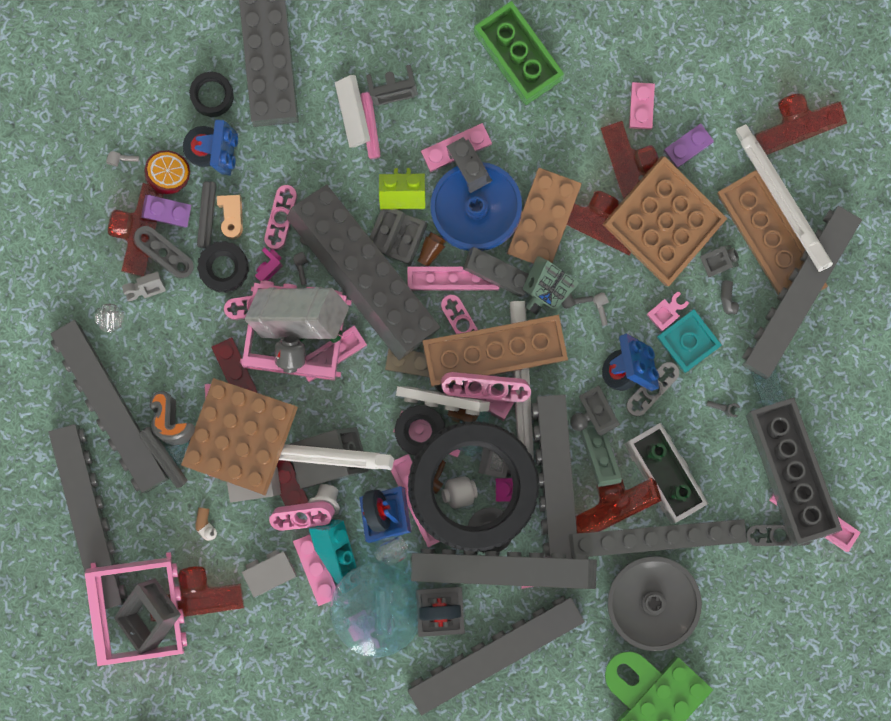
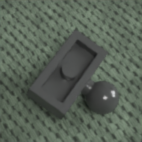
M599 385L579 396L587 413H576L570 419L571 427L576 431L586 429L589 422L592 421L600 436L620 425Z

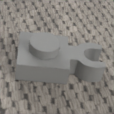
M158 272L137 278V283L135 284L128 283L122 286L123 293L128 301H133L140 295L147 298L166 291Z

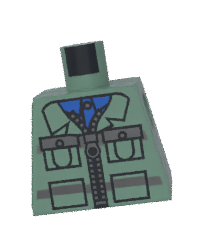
M537 256L523 287V290L532 296L525 308L535 315L539 313L543 305L555 310L577 287L579 282L548 260Z

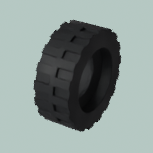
M213 242L214 244H209L200 253L201 256L197 261L199 277L208 288L216 292L229 293V291L237 290L236 288L243 285V282L248 277V259L242 249L232 242ZM220 256L231 258L235 265L234 272L227 278H219L212 271L214 260Z
M415 405L407 408L396 421L394 431L397 443L403 451L413 456H416L418 450L425 442H416L411 439L409 427L412 422L419 419L427 421L432 428L431 436L445 428L442 416L435 409L426 405Z

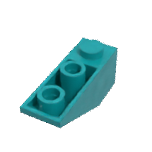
M331 519L327 525L310 527L309 532L314 549L342 593L346 594L359 586L361 581L344 520Z

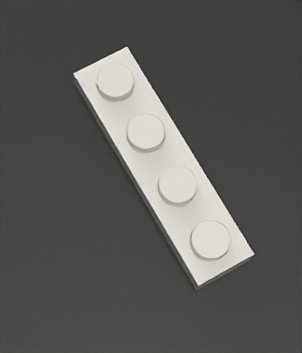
M397 386L396 396L404 397L405 402L418 403V400L425 401L424 405L438 407V404L445 405L446 410L459 411V408L466 409V414L480 415V412L489 411L490 402L449 396L445 393L410 386Z

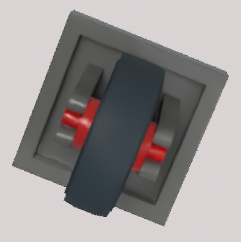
M462 587L415 590L418 637L465 634Z

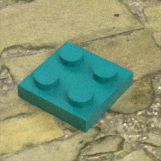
M694 309L657 336V339L684 374L722 346Z

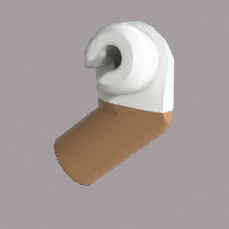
M198 507L195 529L203 539L207 541L213 540L217 536V530L208 522L210 509Z

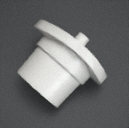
M321 484L317 495L311 498L308 503L328 502L335 510L334 515H337L340 510V506L336 501L339 490L332 485Z

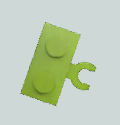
M395 168L394 174H379L380 209H425V173L411 174L410 168H407L406 174H399L398 168Z

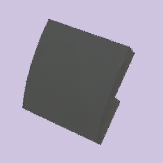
M381 209L369 238L383 255L411 265L428 223L396 209Z

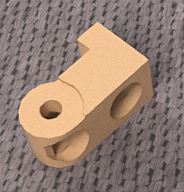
M240 195L217 196V206L224 208V221L221 224V230L227 238L237 239L243 231L242 198Z

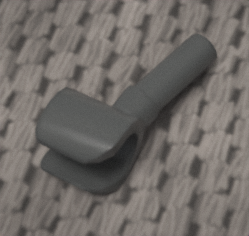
M300 252L293 257V260L299 272L301 285H305L307 282L302 265L308 263L304 253Z
M570 293L561 304L567 309L579 303L592 302L593 296L573 299Z
M709 400L706 405L724 411L728 417L738 416L730 412L732 406L740 408L736 403L724 405Z

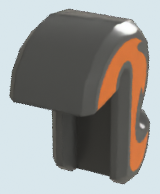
M165 391L156 392L151 397L149 405L156 413L151 423L153 433L166 444L183 445L188 443L194 435L195 426L191 423L175 424L176 400Z

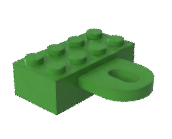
M626 651L613 656L605 668V681L608 688L628 707L617 721H686L713 691L704 680L677 656L659 672L643 656L635 652ZM620 664H627L637 673L639 679L635 685H628L618 676L617 667Z

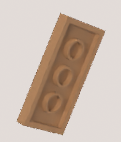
M538 168L507 254L533 264L537 256L553 263L582 183Z

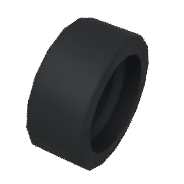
M213 71L204 72L198 75L191 83L189 90L190 100L195 109L202 115L218 117L226 113L232 106L234 100L233 89L228 79L222 74ZM207 82H217L225 90L224 100L216 107H207L199 100V90Z

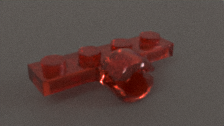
M793 94L781 99L778 103L783 118L782 122L754 135L765 154L768 155L847 123L839 101L810 111L805 95Z
M623 121L602 127L601 131L624 200L640 181L638 179L639 176H645L658 161L659 157L652 145L637 150L632 149Z
M146 183L142 184L135 212L129 213L117 209L113 210L108 224V234L110 236L127 241V249L121 272L143 277L145 274L149 256L134 244L133 235L138 228L143 226H149L154 230L156 228L157 221L141 218L145 195L163 198L164 195L155 191L150 184ZM142 234L141 241L148 242V236Z
M596 191L586 208L574 204L567 223L568 226L629 256L631 254L602 225L619 205V201L615 197L603 191Z
M650 478L628 490L625 489L623 479L618 484L601 487L596 485L599 503L576 516L577 534L600 532L662 501L656 481Z
M194 566L180 570L178 581L181 600H178L177 603L178 610L183 609L184 617L244 608L241 584L213 588L209 587L207 583L206 571L203 567ZM150 614L151 622L155 621L153 616Z

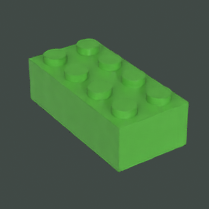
M512 1L474 26V35L525 106L563 81V71Z

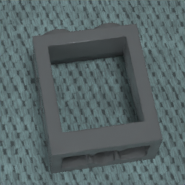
M154 578L136 585L114 619L137 652L142 654L159 646L181 614ZM143 604L157 622L152 632L149 631L137 614Z

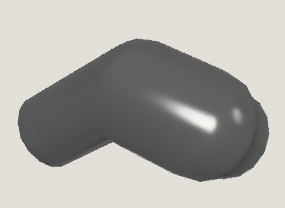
M725 280L722 281L720 295L723 311L728 315L730 313L735 315L738 313L739 304L732 302L733 282Z

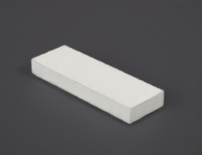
M349 75L335 82L348 144L349 147L354 148L371 140L356 75Z

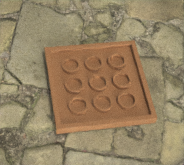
M661 156L602 225L665 286H670L727 218L665 156Z
M213 378L196 423L194 435L190 439L181 465L266 496L298 407Z

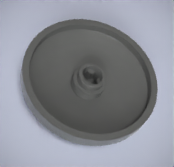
M644 557L627 564L615 576L609 588L607 608L613 627L625 641L643 650L663 651L678 646L692 634L700 619L702 599L695 579L682 565L663 557Z

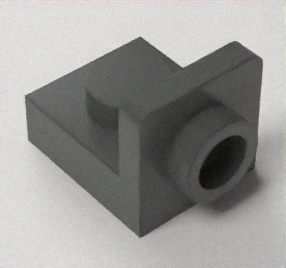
M730 245L722 246L700 256L708 278L739 266L737 262L739 260L738 253Z

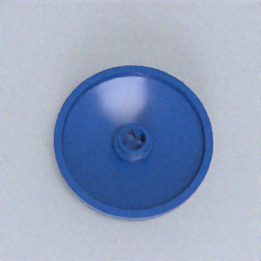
M482 162L492 182L472 193L469 192L467 182L458 166L443 175L433 190L430 204L433 223L443 239L459 249L469 251V249L475 247L485 251L495 248L509 239L519 225L522 215L520 190L514 179L505 170L490 163Z

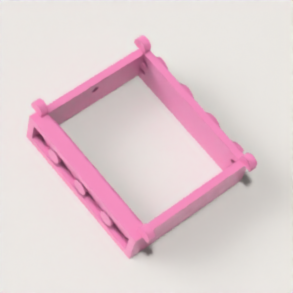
M260 281V284L254 283V287H251V292H253L252 302L258 289H268L270 287L297 288V286L293 284H283V287L274 286V282ZM335 290L346 304L350 306L352 301L347 300V296L343 295V292ZM343 321L342 326H341V328H340L341 331H343L344 321ZM248 324L243 359H240L243 368L334 381L336 377H341V372H337L341 339L334 345L332 364L305 361V365L298 368L296 372L287 373L275 364L274 356L251 353L254 329Z
M171 552L166 553L167 558L96 567L95 562L91 563V568L86 569L85 580L97 666L184 653V646H187L186 632H181L180 624L184 623L183 609L178 610L177 601L181 600L180 586L175 587L174 578L178 577L177 564H172ZM167 567L171 601L181 614L174 624L177 645L157 647L142 654H139L137 650L112 654L101 576Z

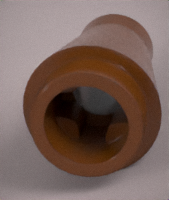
M430 232L425 237L417 261L430 267L431 263L446 247L444 246L446 240Z

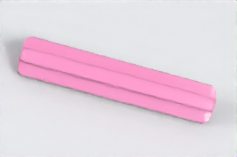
M370 92L361 93L360 97L371 140L366 142L369 159H377L381 155L373 101Z

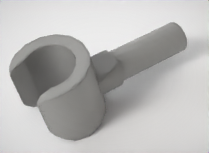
M112 151L108 154L106 163L118 167L120 160L139 162V156L121 155L118 152Z
M601 292L594 296L593 302L600 314L602 326H605L608 323L603 305L609 303L605 293Z

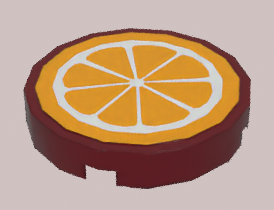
M169 150L158 151L152 154L146 161L144 176L146 182L155 191L163 194H175L188 184L190 167L185 158L180 154Z

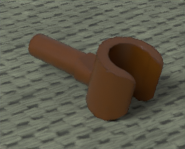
M443 460L434 476L433 490L435 494L444 485L438 480L446 464Z

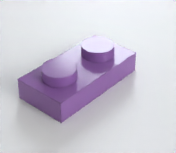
M700 123L665 148L664 152L674 166L679 168L710 146L714 140Z
M145 195L141 218L186 228L188 226L191 205Z

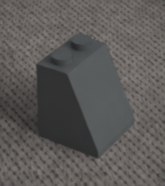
M357 427L336 429L289 444L363 451ZM293 461L296 471L295 478L300 489L369 472L368 468Z

